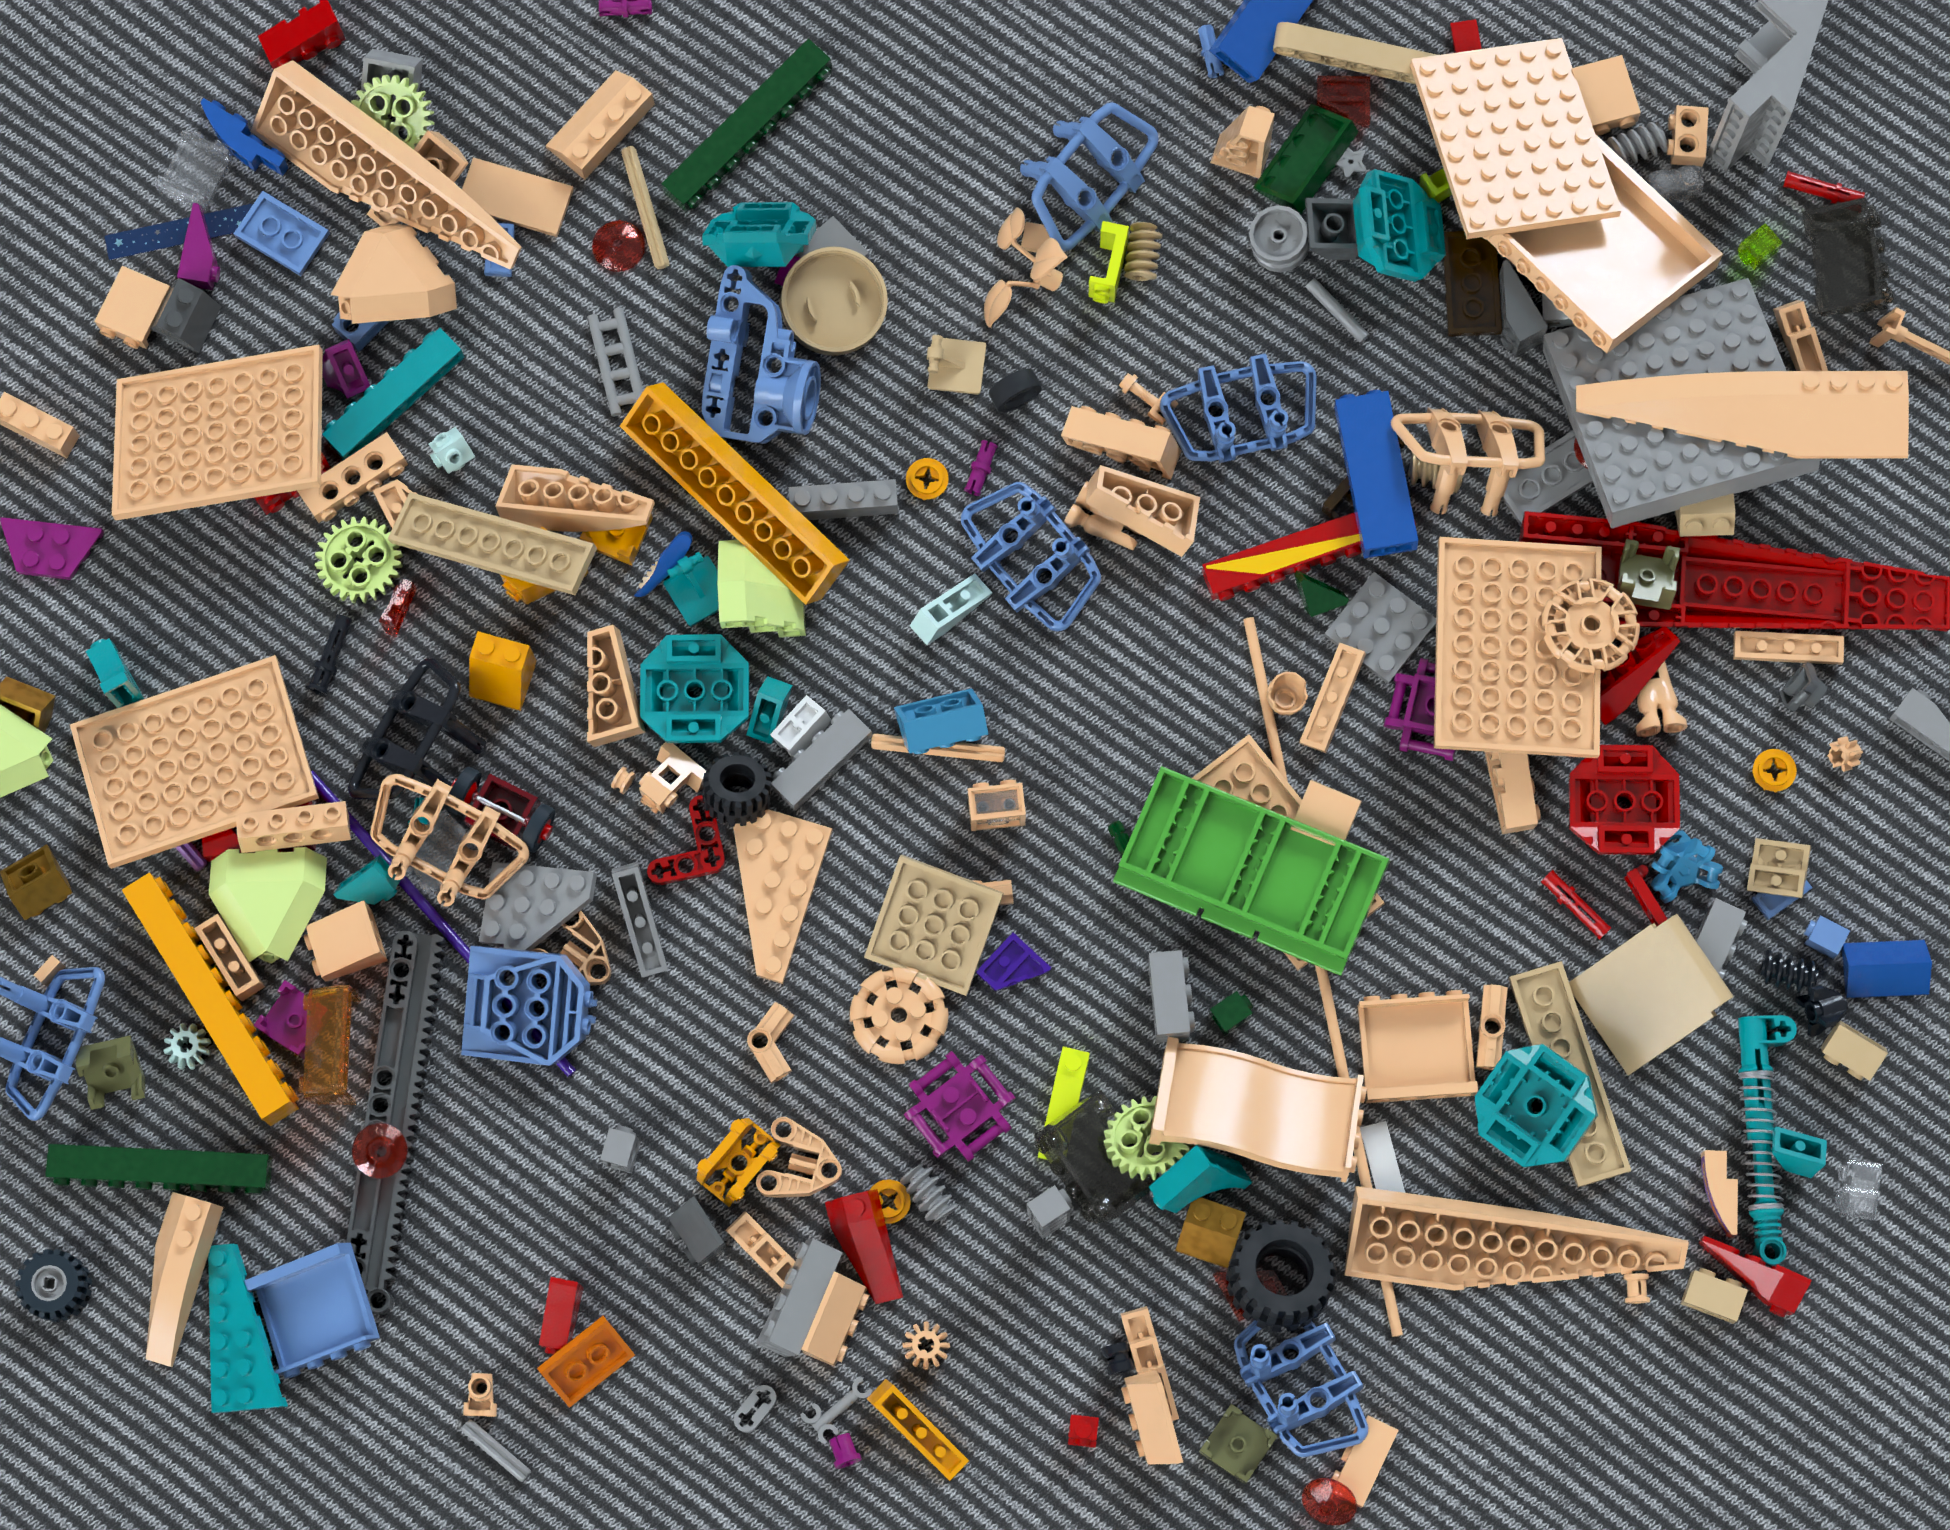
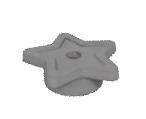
M1349 147L1346 149L1335 165L1341 168L1345 179H1348L1357 172H1366V168L1362 163L1365 151L1353 152Z

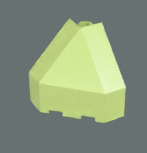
M739 540L719 541L717 584L721 628L749 627L750 633L778 631L779 638L806 636L804 603Z
M1 704L0 798L49 777L46 769L53 762L47 747L52 738Z
M294 847V852H279L278 849L256 851L255 853H240L239 849H228L211 861L209 896L248 962L257 957L271 964L279 958L286 961L289 960L325 892L327 857L306 847Z

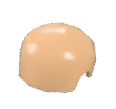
M1285 671L1276 675L1267 689L1268 703L1271 709L1280 715L1291 716L1301 711L1308 698L1306 681L1296 672Z

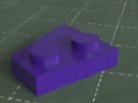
M1013 932L976 971V974L996 992L1048 973L1052 968Z

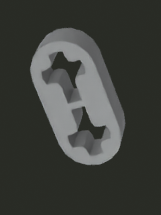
M768 1385L758 1386L736 1411L734 1424L738 1430L743 1433L753 1432L774 1408L777 1402V1395L772 1387ZM760 1391L762 1393L769 1391L771 1393L769 1395L771 1402L769 1404L763 1403L757 1409L755 1406L760 1400L757 1396ZM754 1409L756 1412L751 1418L754 1422L753 1425L750 1427L746 1424L742 1427L740 1425L742 1423V1420L739 1418L740 1415H748Z

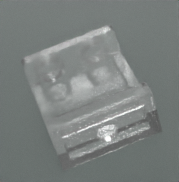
M182 130L180 134L182 141L163 177L158 175L154 185L160 194L192 207L193 203H198L202 211L206 213L234 158L226 144L217 140L214 143L205 139L204 135L194 130H191L190 133Z
M444 810L439 814V821H437L433 831L427 836L415 856L447 873L458 851L461 840L467 831ZM466 844L470 850H478L475 844ZM412 866L408 867L406 873L409 876L415 873L420 879L417 884L428 895L431 892L436 896L438 895L442 884L440 881Z

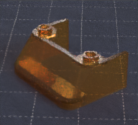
M350 985L310 989L309 993L304 994L303 1009L307 1011L304 1076L299 1078V1093H304V1098L311 1104L355 1105L356 1099L347 1092L352 1002H361V996Z

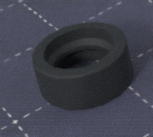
M1022 369L1007 375L994 384L989 390V396L997 411L1004 413L1015 410L1032 401L1042 391V386L1032 369Z

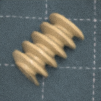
M1136 222L1130 225L1132 233L1129 234L1128 240L1130 243L1127 245L1129 253L1126 255V261L1128 263L1124 267L1126 272L1124 276L1126 278L1136 281L1157 279V274L1150 272V270L1158 269V264L1151 262V260H1157L1160 254L1153 252V250L1161 248V244L1154 242V240L1162 239V234L1155 231L1157 229L1156 225L1147 222Z
M1412 453L1407 478L1410 477L1411 485H1415L1417 480L1421 479L1422 487H1426L1427 483L1431 481L1432 488L1436 489L1435 483L1440 465L1423 462ZM1463 475L1458 476L1454 493H1457L1460 489Z

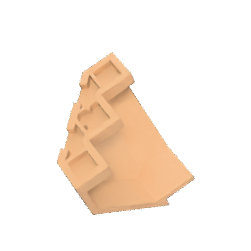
M392 223L364 231L331 295L338 296L340 319L352 320V324L426 318L457 309L455 282L449 275L442 273L437 266L439 261L427 246L423 247L416 238L417 232L412 226Z

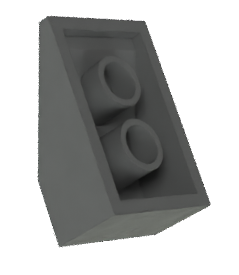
M1507 259L1503 261L1499 273L1502 324L1501 342L1507 352L1511 351L1514 357H1517L1543 343V337L1548 326Z

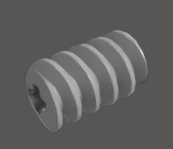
M1649 122L1646 128L1639 126L1637 131L1633 129L1628 130L1627 136L1624 133H1620L1617 139L1609 137L1607 140L1608 146L1627 164L1628 158H1631L1634 163H1638V154L1646 160L1648 158L1647 151L1649 150L1653 156H1657V147H1660L1664 153L1667 152L1666 136L1659 122H1656V124Z
M924 1162L905 1174L900 1179V1183H910L906 1189L907 1193L917 1192L912 1198L913 1202L923 1201L918 1208L919 1211H928L925 1220H935L933 1222L935 1224L951 1214L958 1207V1204H947L952 1195H941L946 1188L945 1185L935 1186L939 1176L930 1178L929 1174L932 1172L933 1167L924 1169L922 1167L925 1164Z

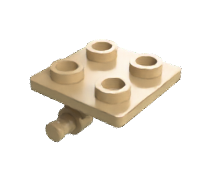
M933 335L931 347H928L926 358L929 360L928 389L979 395L982 386L986 343L948 339L940 335Z

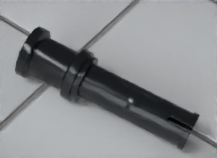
M337 614L322 656L313 665L315 670L310 683H306L305 688L321 696H328L329 691L327 689L332 676L337 674L336 662L350 625L353 622L351 618ZM338 632H340L335 648L333 651H331ZM324 675L321 683H319L321 676Z

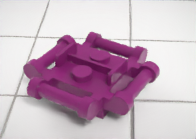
M1420 658L1417 673L1414 676L1400 673L1395 674L1394 683L1396 685L1389 715L1385 717L1383 726L1393 730H1403L1399 751L1408 752L1413 750L1445 757V760L1453 761L1456 750L1436 749L1432 743L1411 739L1412 732L1434 736L1435 677L1426 676V674H1435L1436 663L1429 662V659ZM1406 686H1412L1404 720L1399 719Z
M950 1051L945 1055L946 1059L917 1081L914 1079L908 1084L920 1102L910 1108L904 1116L909 1122L912 1121L934 1149L933 1154L937 1159L955 1146L966 1161L969 1162L975 1158V1153L1003 1132L1006 1134L1012 1129L1000 1111L1014 1101L1016 1097L1011 1091L1008 1092L986 1065L987 1060L983 1055L978 1056L969 1065L964 1067L957 1056ZM953 1067L957 1074L927 1096L923 1089ZM975 1071L980 1073L998 1096L999 1100L995 1104L990 1101L972 1078L971 1074ZM927 1110L948 1137L947 1141L942 1143L921 1116L923 1111ZM991 1119L995 1120L996 1124L968 1146L964 1144L963 1141Z

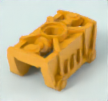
M749 1118L734 1120L730 1125L731 1131L708 1159H702L697 1167V1181L728 1207L731 1206L734 1200L737 1202L744 1197V1188L766 1162H771L778 1156L777 1149L781 1146L780 1143ZM754 1127L756 1129L753 1138L754 1142L750 1146L746 1144L742 1149V1138ZM771 1141L758 1157L753 1158L757 1154L755 1149L758 1145H764ZM736 1156H743L747 1159V1166L742 1171H736L732 1168V1160ZM725 1169L722 1173L724 1178L720 1182H714L710 1186L706 1184V1181L716 1170ZM737 1178V1182L728 1191L724 1199L725 1185L728 1181L733 1182Z

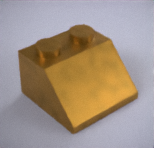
M6 676L0 683V704L45 733L52 718L55 695Z
M47 844L0 871L7 894L24 920L38 916L47 907L64 901L68 895L72 894L69 882Z
M1201 1197L1190 1203L1175 1251L1228 1269V1264L1246 1212Z

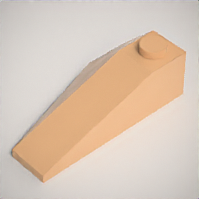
M427 130L414 148L417 153L454 183L468 165V161L461 151L439 132ZM370 209L367 213L380 226L401 222L392 218L391 214L385 211L378 212Z

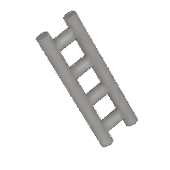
M623 308L614 309V318L599 322L597 314L587 316L611 416L613 417L622 414L620 406L636 402L644 391ZM617 329L621 343L605 346L602 332ZM623 353L627 367L611 371L608 357ZM630 378L633 392L617 396L614 381Z

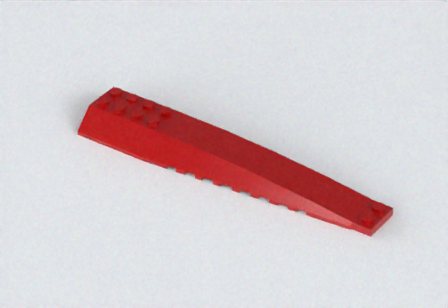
M1525 511L1523 515L1519 542L1602 547L1601 580L1614 584L1613 587L1616 590L1620 557L1626 539L1639 542L1637 555L1662 559L1667 546L1680 548L1679 560L1674 573L1677 589L1670 610L1634 604L1638 613L1636 620L1640 627L1950 630V576L1928 575L1922 571L1865 561L1861 563L1848 558L1827 557L1825 554L1798 552L1796 549H1781L1767 544L1746 543L1744 540L1723 539L1715 535L1680 537L1677 530L1641 522H1633L1611 528L1608 519L1529 511ZM1607 596L1603 600L1610 607L1614 604V601ZM1619 617L1620 625L1626 624L1625 618Z

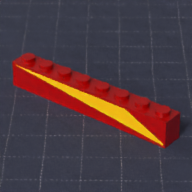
M1355 512L1202 564V574L1212 601L1216 599L1220 601L1231 599L1235 596L1234 593L1245 590L1246 593L1255 591L1260 588V584L1268 581L1271 584L1281 582L1286 578V575L1296 571L1307 573L1311 570L1310 567L1321 564L1322 567L1328 566L1336 562V558L1344 555L1347 558L1359 555L1362 552Z

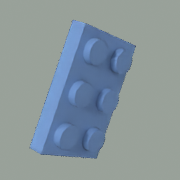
M262 191L233 234L236 238L302 276L330 232L328 229Z

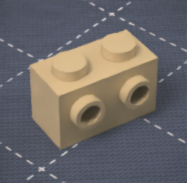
M1841 1020L1833 1027L1821 1046L1822 1052L1825 1054L1824 1058L1836 1066L1839 1063L1849 1068L1847 1072L1859 1080H1862L1864 1077L1870 1081L1888 1054L1884 1046Z
M1704 1268L1691 1272L1680 1304L1732 1324L1737 1322L1748 1291L1742 1288V1283L1731 1278H1726V1281L1715 1278L1716 1273Z

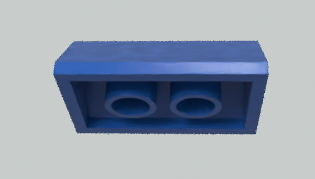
M1925 940L1843 944L1842 958L1846 998L1929 995L1932 961Z

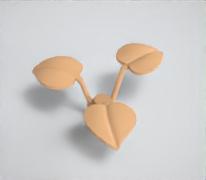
M1018 207L1002 224L998 233L997 243L999 248L1003 250L1012 244L1013 247L1033 262L1030 274L1033 282L1008 281L1005 283V281L999 280L991 288L984 304V319L987 326L991 329L992 324L1003 314L1011 301L1012 286L1033 287L1037 290L1042 286L1050 291H1055L1062 282L1063 274L1054 268L1068 258L1058 241L1053 238H1048L1039 247L1036 257L1017 243L1016 239L1022 234L1025 226L1024 213Z

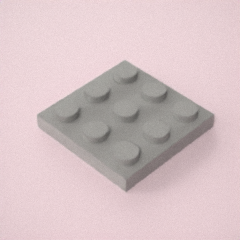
M1373 572L1328 628L1324 636L1337 646L1339 643L1365 651L1366 655L1362 665L1389 684L1395 677V674L1399 672L1435 627L1436 618Z

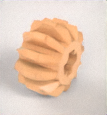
M924 1322V1331H920L917 1324L913 1325L914 1331L917 1334L914 1336L912 1333L906 1332L905 1336L912 1340V1343H903V1348L913 1349L905 1355L906 1359H911L916 1355L913 1366L917 1367L920 1361L924 1360V1370L929 1369L930 1360L933 1361L935 1367H939L940 1364L936 1357L939 1356L945 1360L948 1357L946 1353L940 1351V1349L950 1348V1343H940V1341L947 1338V1333L943 1332L937 1336L936 1334L940 1329L938 1324L933 1327L932 1331H929V1322ZM926 1339L927 1342L933 1341L934 1345H931L933 1350L928 1353L925 1349L920 1351L918 1348L922 1346L920 1341Z

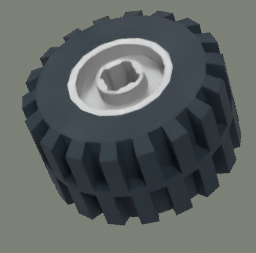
M45 1249L42 1254L34 1253L32 1255L34 1259H26L23 1263L26 1265L25 1269H19L17 1273L21 1276V1279L16 1280L15 1284L20 1290L16 1294L22 1300L21 1305L28 1309L29 1313L46 1321L59 1322V1319L66 1321L70 1319L72 1314L77 1316L80 1313V1306L85 1307L88 1303L84 1301L86 1296L91 1297L92 1292L88 1289V1285H92V1279L87 1276L90 1272L88 1268L83 1266L84 1263L73 1255L58 1249L54 1251Z

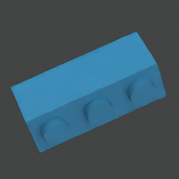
M972 688L894 707L904 745L909 753L924 754L930 748L938 746L948 748L954 746L955 742L963 740L969 742L977 741L983 735H988L983 704Z

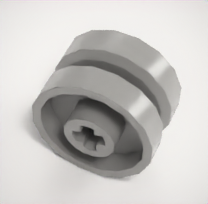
M1272 206L1258 213L1252 221L1249 237L1253 256L1259 265L1269 271L1281 273L1293 270L1306 258L1309 249L1306 222L1297 211L1286 206Z

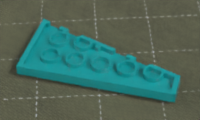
M238 1244L211 1246L208 1254L211 1413L288 1407L286 1398L282 1397L278 1385L281 1383L279 1375L274 1372L271 1363L272 1353L261 1318L256 1315L253 1305L255 1302L253 1292L247 1291L244 1280H246L247 1273Z

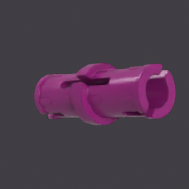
M599 0L600 17L623 15V18L635 14H652V0Z
M986 440L981 441L976 460L971 463L972 471L964 488V491L969 494L975 492V496H980L986 476L990 475L992 470L990 465L998 447L993 442H990L988 445Z

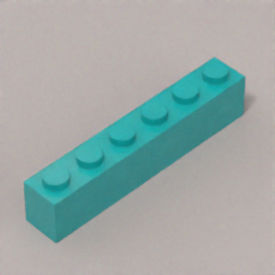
M441 328L435 332H429L417 349L409 350L397 367L389 368L377 385L369 386L365 390L364 396L357 403L352 402L344 410V414L337 421L332 420L326 425L322 436L343 460L371 443L465 358L461 348Z

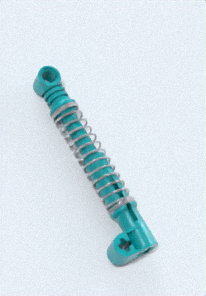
M1785 1015L1738 1018L1742 1066L1738 1070V1078L1743 1080V1086L1739 1089L1743 1090L1744 1097H1741L1740 1100H1744L1745 1108L1741 1109V1111H1745V1119L1741 1121L1746 1122V1130L1742 1132H1747V1140L1744 1143H1752L1753 1150L1744 1152L1745 1154H1753V1162H1746L1745 1164L1754 1165V1173H1746V1175L1755 1176V1183L1747 1184V1186H1755L1756 1194L1748 1195V1197H1756V1202L1748 1206L1749 1215L1753 1218V1222H1757L1754 1225V1229H1757L1754 1232V1236H1758V1238L1755 1239L1753 1255L1760 1257L1767 1267L1781 1263L1787 1253L1783 1237H1779V1235H1782V1230H1778V1228L1782 1227V1224L1778 1223V1221H1781V1216L1784 1214V1204L1781 1203L1784 1199L1774 1195L1782 1191L1783 1188L1779 1185H1774L1782 1177L1773 1174L1781 1166L1772 1163V1161L1777 1159L1771 1156L1773 1155L1771 1152L1773 1128L1778 1123L1773 1120V1116L1777 1114L1772 1107L1776 1104V1101L1772 1099L1775 1090L1771 1088V1084L1774 1082L1773 1067L1769 1065L1768 1047L1782 1046L1791 1041L1796 1035V1023L1792 1018ZM1766 1022L1768 1024V1031L1779 1026V1030H1784V1034L1781 1035L1780 1032H1774L1768 1036L1769 1040H1767ZM1766 1245L1774 1249L1775 1257L1773 1259H1769L1765 1255L1764 1249Z

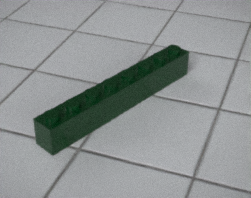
M808 38L661 183L663 192L685 213L690 208L695 209L703 200V196L709 190L713 191L722 181L721 178L727 172H733L740 164V159L746 153L751 154L757 148L758 141L764 135L769 136L776 129V123L782 117L787 118L795 109V105L801 99H807L813 92V87L819 81L823 82L830 76L832 72L831 58Z
M48 1144L45 1177L53 1180L54 1185L69 1186L70 1181H79L81 1186L97 1187L98 1182L108 1183L110 1188H125V1184H136V1189L151 1190L152 1185H162L163 1190L179 1191L180 1186L190 1187V1191L207 1192V1188H218L219 1193L233 1194L235 1189H245V1194L262 1195V1190L270 1191L273 1158L268 1154Z

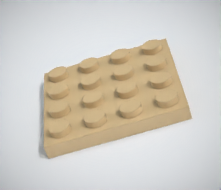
M900 855L864 958L890 968L909 969L907 967L917 969L919 972L916 977L926 980L928 977L938 986L967 996L1004 893Z

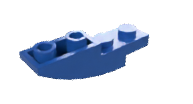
M205 98L201 100L203 110L215 134L237 159L254 171L262 163L281 176L285 174L288 169L285 155L275 148L271 150L266 148L259 138L250 135L251 132L245 118L237 113L231 115L225 111L226 108L215 100L212 102Z

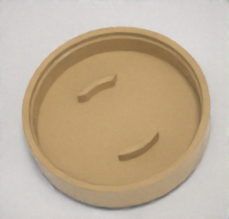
M843 247L820 248L800 258L788 272L780 295L782 318L787 329L793 330L794 339L811 351L832 356L854 352L870 342L883 323L888 303L884 280L875 265L862 254Z

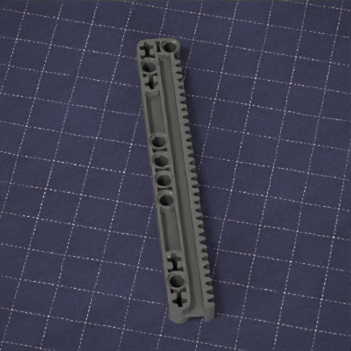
M401 931L393 939L346 1240V1243H351L353 1252L357 1256H359V1247L355 1245V1242L360 1241L361 1236L367 1241V1244L362 1245L360 1249V1254L365 1256V1259L355 1258L357 1263L363 1266L361 1278L372 1314L385 1315L394 1306V1299L387 1291L388 1282L396 1281V1278L390 1274V1271L397 1270L398 1267L391 1262L392 1260L399 1259V1255L394 1253L393 1250L401 1248V1245L395 1239L403 1235L396 1229L404 1226V1222L398 1219V1217L406 1215V1212L400 1206L408 1203L402 1197L403 1194L409 1193V1190L403 1184L411 1182V1179L405 1173L413 1170L407 1162L414 1161V1157L408 1151L416 1150V1146L410 1140L417 1139L418 1136L412 1130L419 1128V1124L413 1119L421 1117V1114L415 1108L422 1106L423 1103L417 1097L424 1095V1092L418 1086L426 1085V1081L420 1076L427 1074L428 1071L422 1065L429 1063V1060L423 1054L431 1052V1049L425 1043L432 1042V1038L427 1032L434 1031V1027L428 1022L436 1019L430 1011L437 1009V1005L432 1000L439 999V995L434 989L441 987L435 979L441 978L442 973L436 968L444 966L439 957H443L446 954L440 947L447 945V942L438 934L425 935ZM407 939H409L410 942L413 944L412 946H408L406 951V955L411 960L405 958V950L401 946V944L407 943ZM409 966V973L406 977L399 978L396 976L399 967ZM400 990V993L404 997V1000H399V1003L397 1004L393 1000V997H398ZM385 1073H391L393 1075L392 1082L387 1086L380 1085L381 1076ZM381 1100H387L388 1109L383 1113H377L376 1104ZM377 1127H382L384 1129V1136L379 1140H372V1131ZM373 1154H378L380 1156L379 1164L373 1168L368 1167V1158ZM379 1294H384L386 1304L382 1308L376 1309L373 1305L374 1298Z

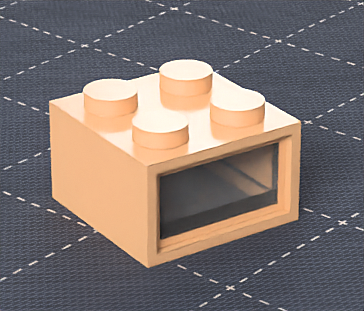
M1004 780L1000 782V785L989 786V783L983 782L973 784V788H968L971 831L1025 826L1026 812L1022 783H1016V780Z

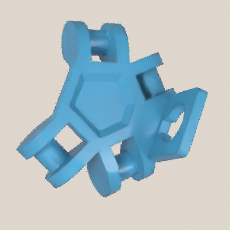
M1683 830L1675 833L1662 846L1660 850L1661 857L1658 861L1654 860L1651 864L1655 870L1660 872L1652 880L1651 887L1654 891L1660 892V899L1663 903H1669L1675 899L1680 888L1696 883L1706 888L1718 889L1720 882L1717 880L1718 875L1723 871L1722 865L1711 861L1715 855V848L1709 845L1703 846L1702 841L1697 838L1690 839ZM1679 838V842H1669L1671 839ZM1700 868L1708 871L1707 876H1699Z

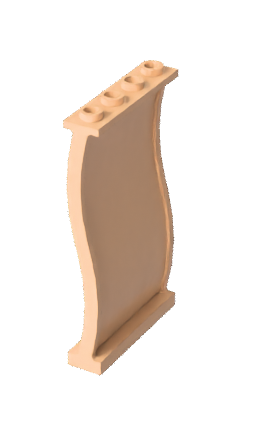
M1168 1037L1149 1143L1160 1145L1162 1141L1206 1146L1231 1152L1274 1167L1313 1175L1340 1177L1341 1182H1346L1349 1172L1354 1173L1357 1164V1156H1353V1149H1358L1360 1133L1356 1132V1127L1361 1126L1364 1110L1359 1109L1360 1103L1365 1101L1367 1087L1362 1086L1364 1075L1358 1074L1357 1078H1342L1312 1074L1281 1066L1245 1053L1205 1045L1179 1043L1178 1038Z

